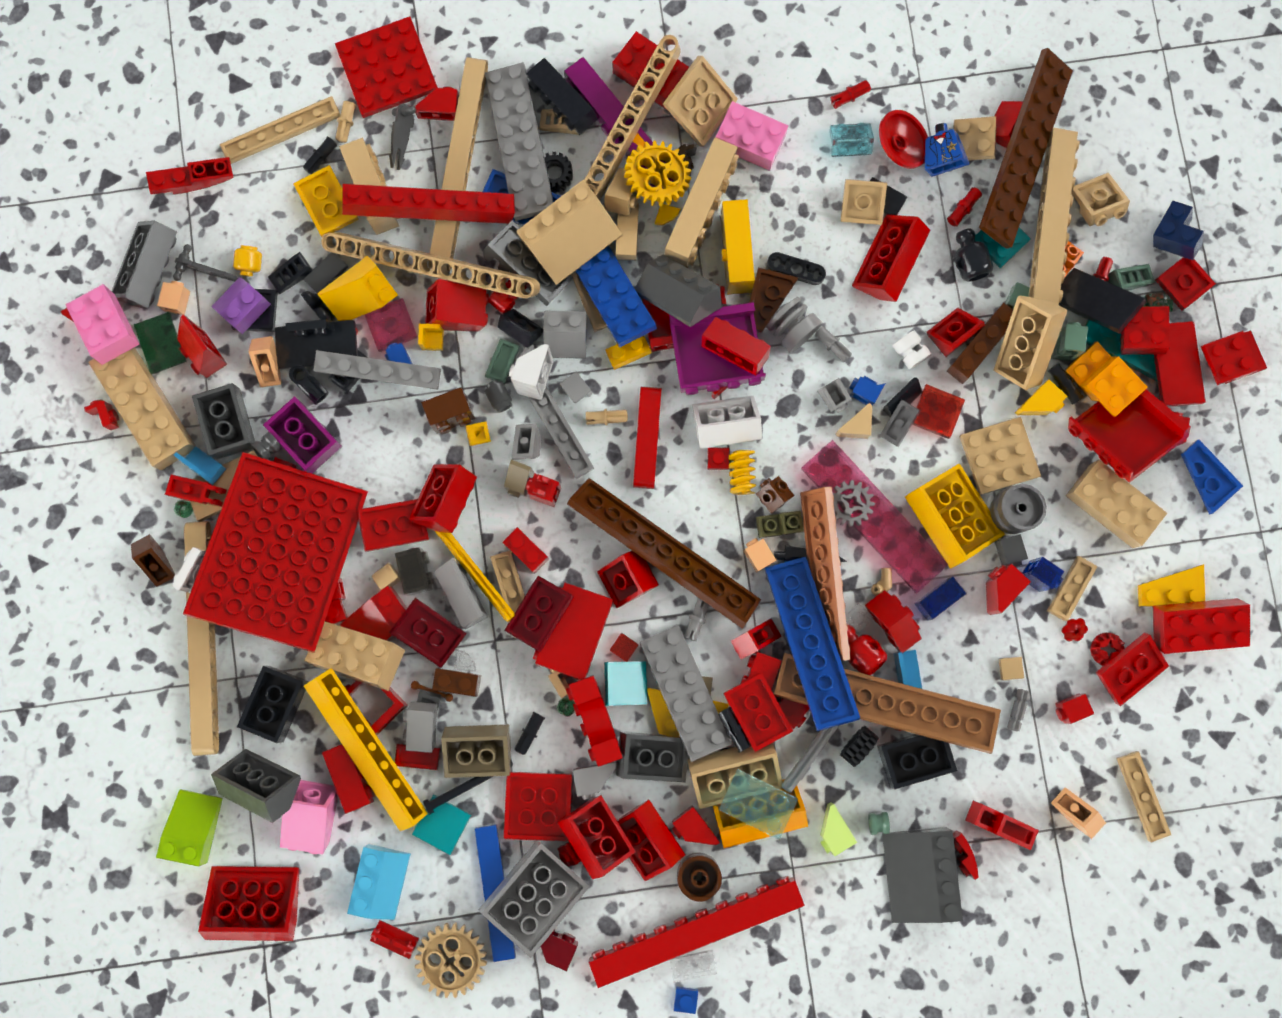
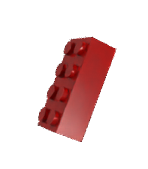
M636 31L612 62L613 74L635 88L658 45ZM677 59L655 99V103L666 109L663 103L686 73L689 66ZM659 63L655 69L660 70L665 64ZM648 82L645 88L653 87L655 82Z
M1234 598L1153 606L1154 642L1164 654L1249 647L1250 604Z

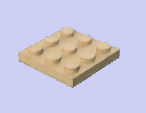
M697 56L663 105L698 146L704 147L725 118L732 101L736 103L738 98L703 56Z
M1021 417L959 436L979 495L1041 477Z

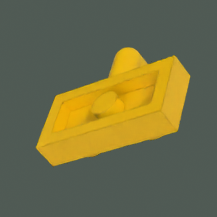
M645 336L620 348L616 344L605 349L614 370L652 353Z

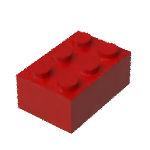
M602 795L590 799L558 822L592 879L605 876L636 852Z

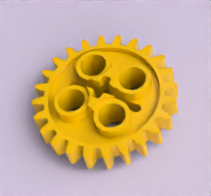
M654 140L652 146H650L646 141L644 148L638 145L637 149L632 150L626 160L627 163L624 167V170H626L624 178H628L626 185H632L631 193L637 191V199L641 196L644 197L643 203L651 200V206H654L655 201H657L659 206L662 207L665 201L669 206L672 200L677 202L679 196L683 197L685 191L688 190L692 178L689 176L691 169L687 168L689 162H683L685 154L679 156V149L671 150L672 144L665 147L664 141H662L660 146H658ZM641 165L646 166L648 169L642 168ZM667 178H671L675 182L669 181Z

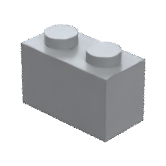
M411 702L408 709L404 710L403 722H407V727L403 732V742L406 743V751L432 753L436 744L437 704Z

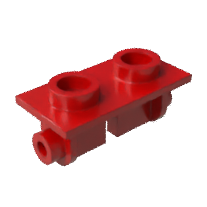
M379 920L376 928H374L370 939L371 942L408 959L411 958L419 940L418 937Z

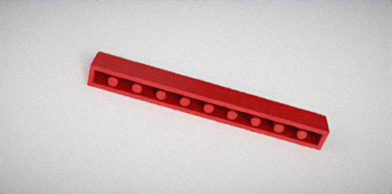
M781 877L776 880L777 883L768 886V884L757 887L754 893L748 895V892H744L735 896L736 900L721 901L715 904L716 908L708 911L707 908L698 910L694 913L695 916L688 919L686 916L678 918L674 921L675 924L666 927L664 924L654 928L653 933L648 935L640 933L634 936L633 941L628 943L620 941L612 945L613 949L608 951L600 949L593 952L592 957L589 958V965L597 987H603L805 906L796 881L793 877Z

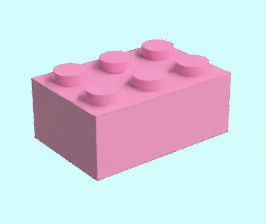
M732 101L715 138L737 146L739 158L770 171L786 137L789 125Z
M104 284L65 304L90 356L103 365L140 345L115 294Z

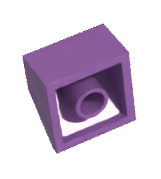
M239 277L211 307L243 334L271 304L249 283Z

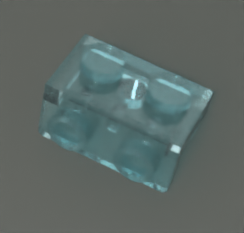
M871 123L830 125L832 157L872 154L874 135Z

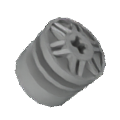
M799 297L784 304L773 315V318L766 326L769 331L777 328L773 334L775 337L783 333L786 334L781 344L789 353L802 346L823 324L814 313L806 317L803 316L808 307L803 305L798 308L802 303Z

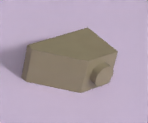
M511 459L504 483L505 489L508 490L507 494L517 498L520 495L526 496L528 491L526 490L527 482L535 474L530 466Z

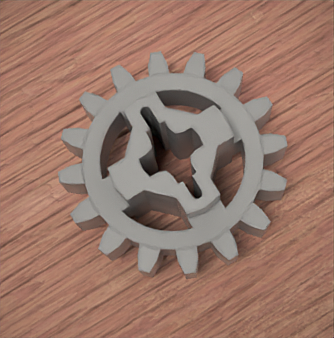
M851 480L849 485H847L843 481L841 488L839 486L834 487L836 492L832 493L834 496V513L836 514V520L838 518L841 519L840 525L848 522V526L852 527L855 522L859 526L862 524L861 519L865 522L869 519L866 514H873L874 511L870 507L874 506L875 502H871L870 499L874 495L867 494L869 487L861 488L862 482L854 485V481ZM846 490H852L849 495L841 494ZM860 494L862 495L865 503L861 501ZM852 499L854 500L853 504L856 506L850 508L849 503L846 501ZM837 504L841 505V508L843 510L842 513L840 512ZM854 512L862 513L857 517H850Z

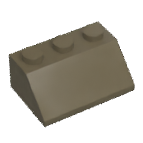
M509 724L450 726L444 728L441 742L445 778L510 776L511 739Z

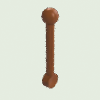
M418 681L411 683V688L414 690L422 689L440 694L448 702L453 700L451 693L445 694L420 685Z

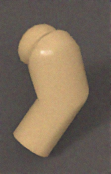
M881 568V580L871 587V592L875 596L884 590L888 592L892 588V568Z

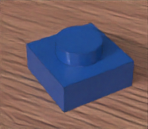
M676 986L673 1010L696 1014L698 989Z

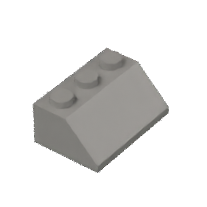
M452 558L434 571L436 575L433 578L438 589H443L446 595L443 599L448 608H453L455 612L453 619L458 627L462 626L463 629H468L488 618L458 560Z

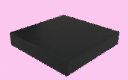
M255 289L271 305L246 331L275 332L278 292L277 290Z

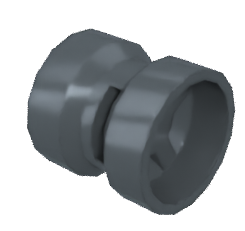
M269 432L263 436L261 442L255 441L251 444L256 455L264 459H269L270 453H277L282 449L276 438Z

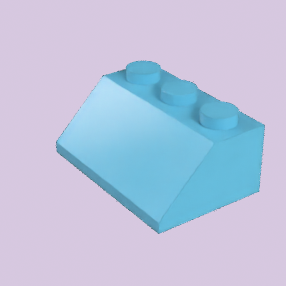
M372 844L364 846L347 914L367 919L395 920L411 853Z

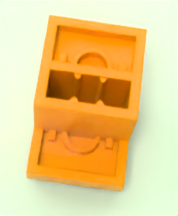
M1098 341L1094 342L1064 370L1092 401H1099L1113 417H1116L1148 388L1119 356L1112 357Z

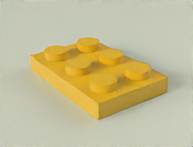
M330 165L293 183L321 237L326 233H334L359 220L355 215H342V187Z

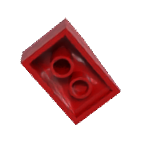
M182 315L180 317L177 338L181 345L179 350L185 358H190L192 361L190 366L197 375L201 374L208 378L226 366L227 363L207 333L187 316Z
M387 586L359 607L340 626L391 641L395 637L389 632L406 611L407 607L394 588Z

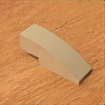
M637 203L635 209L632 208L629 216L622 214L617 216V227L622 233L616 239L617 260H636L639 203Z

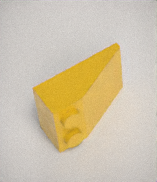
M368 256L364 257L317 293L338 321L352 320L380 309L398 296L378 266Z

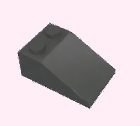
M620 732L619 746L623 758L617 760V776L622 779L686 783L688 754L681 737Z

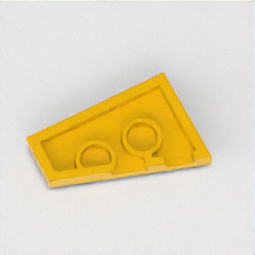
M1204 564L1138 585V605L1153 607L1155 605L1205 601Z

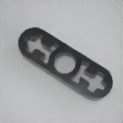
M780 252L772 253L767 261L769 270L797 277L798 281L811 285L821 284L826 276L823 266ZM779 259L780 264L778 267H775L772 261ZM786 261L789 262L787 266V271L784 270ZM799 264L802 267V272L799 274L793 273L791 266ZM806 267H808V272L810 273H807L806 276H803L806 271ZM815 271H819L818 274H819L820 276H818L817 279H814V278H813L814 275L811 274V273H814Z

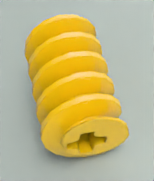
M738 450L729 455L728 459L734 461L729 464V468L734 469L729 472V476L734 478L730 480L729 484L735 486L730 489V493L735 495L755 494L750 489L756 487V484L750 483V480L755 479L756 476L750 475V472L756 470V468L749 466L750 463L755 462V459L749 458V455L754 454L755 451Z

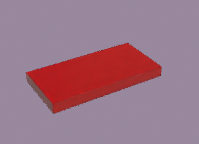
M1194 321L1169 323V349L1166 354H1154L1160 401L1167 407L1204 404L1206 399Z

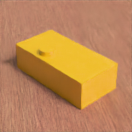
M748 199L723 201L720 213L723 244L721 255L725 268L727 295L751 293L755 277Z

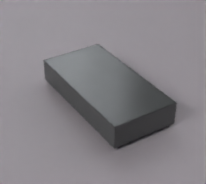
M331 252L303 280L318 293L328 286L327 282L331 281L332 278L342 274L348 268V265L336 253Z

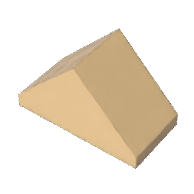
M870 403L867 404L836 432V435L838 437L868 439L871 436L872 405Z

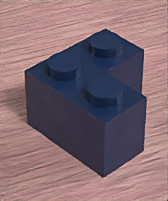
M1176 201L1171 202L1153 235V247L1194 260L1203 244L1204 231L1189 226L1192 220V206Z

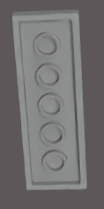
M679 625L640 641V646L691 762L732 745Z

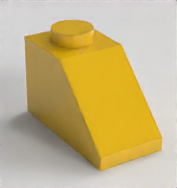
M1048 379L1018 408L1015 414L1048 415L1053 411L1057 413L1065 405L1063 401L1068 396Z

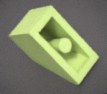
M831 802L827 804L820 833L823 841L820 843L827 854L831 852L834 856H837L856 844L857 841L835 805Z

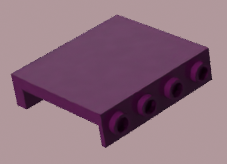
M754 302L724 306L691 327L670 315L669 322L681 393L694 395L699 393V390L706 389L707 392H714L720 390L719 387L728 386V389L739 388L740 384L749 383V386H755L765 380L766 373L763 372V367L755 376L701 347L702 334L715 317L728 321L732 326L745 330L749 335L758 339L754 318Z

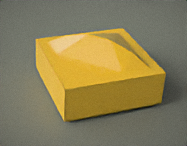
M486 421L465 426L469 446L491 442Z

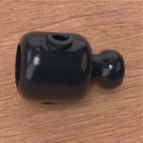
M971 228L964 229L956 234V241L961 245V248L955 254L956 267L962 279L968 282L982 279L993 271V262L987 245L982 241H975L976 234Z

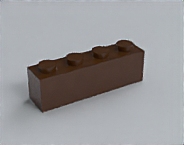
M1003 303L952 363L947 372L962 384L968 380L1005 335L1013 309Z

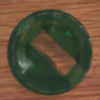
M179 500L175 503L174 512L182 518H187L192 514L193 508L190 502Z
M562 698L558 701L557 711L560 714L568 717L574 713L573 704L575 702L573 700L570 701L569 698Z

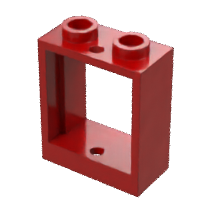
M355 681L352 685L347 684L345 689L351 696L363 683ZM391 687L389 691L381 690L394 704L373 725L367 720L376 735L408 706Z

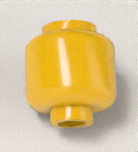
M240 245V248L234 251L233 267L240 271V275L253 277V273L260 272L262 253L257 251V247Z

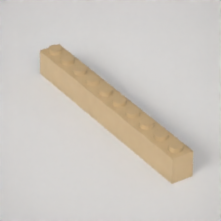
M1053 128L1045 150L1029 297L1049 300L1059 305L1063 297V290H1060L1061 284L1065 278L1063 265L1067 259L1065 246L1069 241L1067 227L1071 222L1069 208H1071L1074 199L1071 195V190L1074 188L1076 178L1073 177V172L1078 162V159H1075V154L1079 149L1080 141L1077 140L1078 132Z

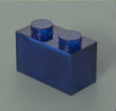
M1042 556L1030 560L1022 574L1031 581L1030 586L1039 592L1058 588L1063 581L1061 576L1065 571Z
M950 577L914 604L927 621L933 620L962 598L966 592L954 577Z

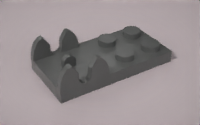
M512 220L487 244L483 251L484 259L486 261L498 260V270L536 279L540 284V291L536 297L548 306L573 277L569 275L556 286L519 238L516 231L520 227ZM526 283L525 287L531 291V285Z

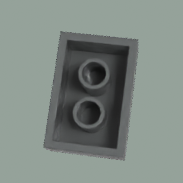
M231 383L192 395L210 457L217 460L252 449L251 444L255 442V438L239 387Z

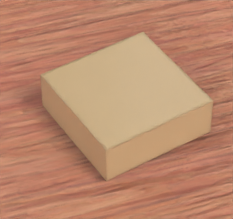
M1022 657L999 659L1001 680L1024 678Z

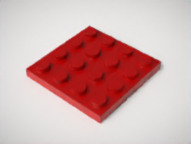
M410 16L335 43L363 118L429 95L438 88Z

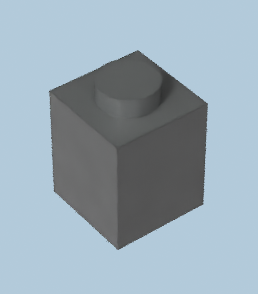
M1021 534L995 541L1001 565L1013 564L1017 567L1022 565L1023 560L1028 559Z

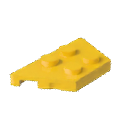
M647 688L658 733L666 736L680 737L660 690ZM713 701L718 713L729 706L727 703Z

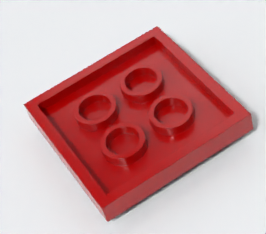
M510 772V776H507L504 839L569 841L558 822L571 813L572 774Z

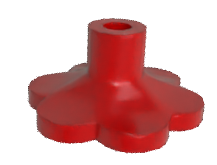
M1082 618L1077 620L1070 619L1061 632L1064 634L1066 641H1079L1087 633L1088 627Z

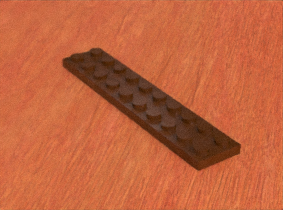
M1049 48L1042 49L979 226L983 232L1005 249L1012 248L1050 139L1051 131L1073 72Z
M588 478L568 500L567 505L596 524L742 629L760 603L761 599L592 479Z

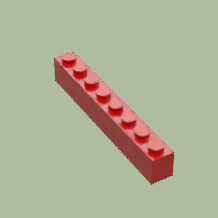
M343 184L342 215L509 224L515 214L514 194Z

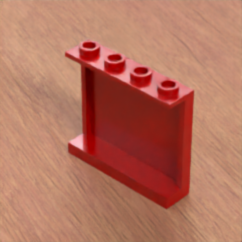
M1147 389L1116 417H1113L1098 401L1076 419L1072 416L1069 417L1068 430L1074 437H1079L1088 450H1093L1098 454L1104 464H1109L1120 478L1126 479L1129 483L1188 438L1191 428L1188 423Z

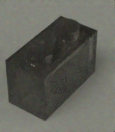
M417 547L395 553L404 595L410 596L433 590L432 584H435L432 572H428L427 564L430 561L427 551Z

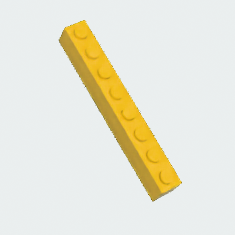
M328 669L305 684L304 688L399 831L413 827L423 819L428 812L333 669Z

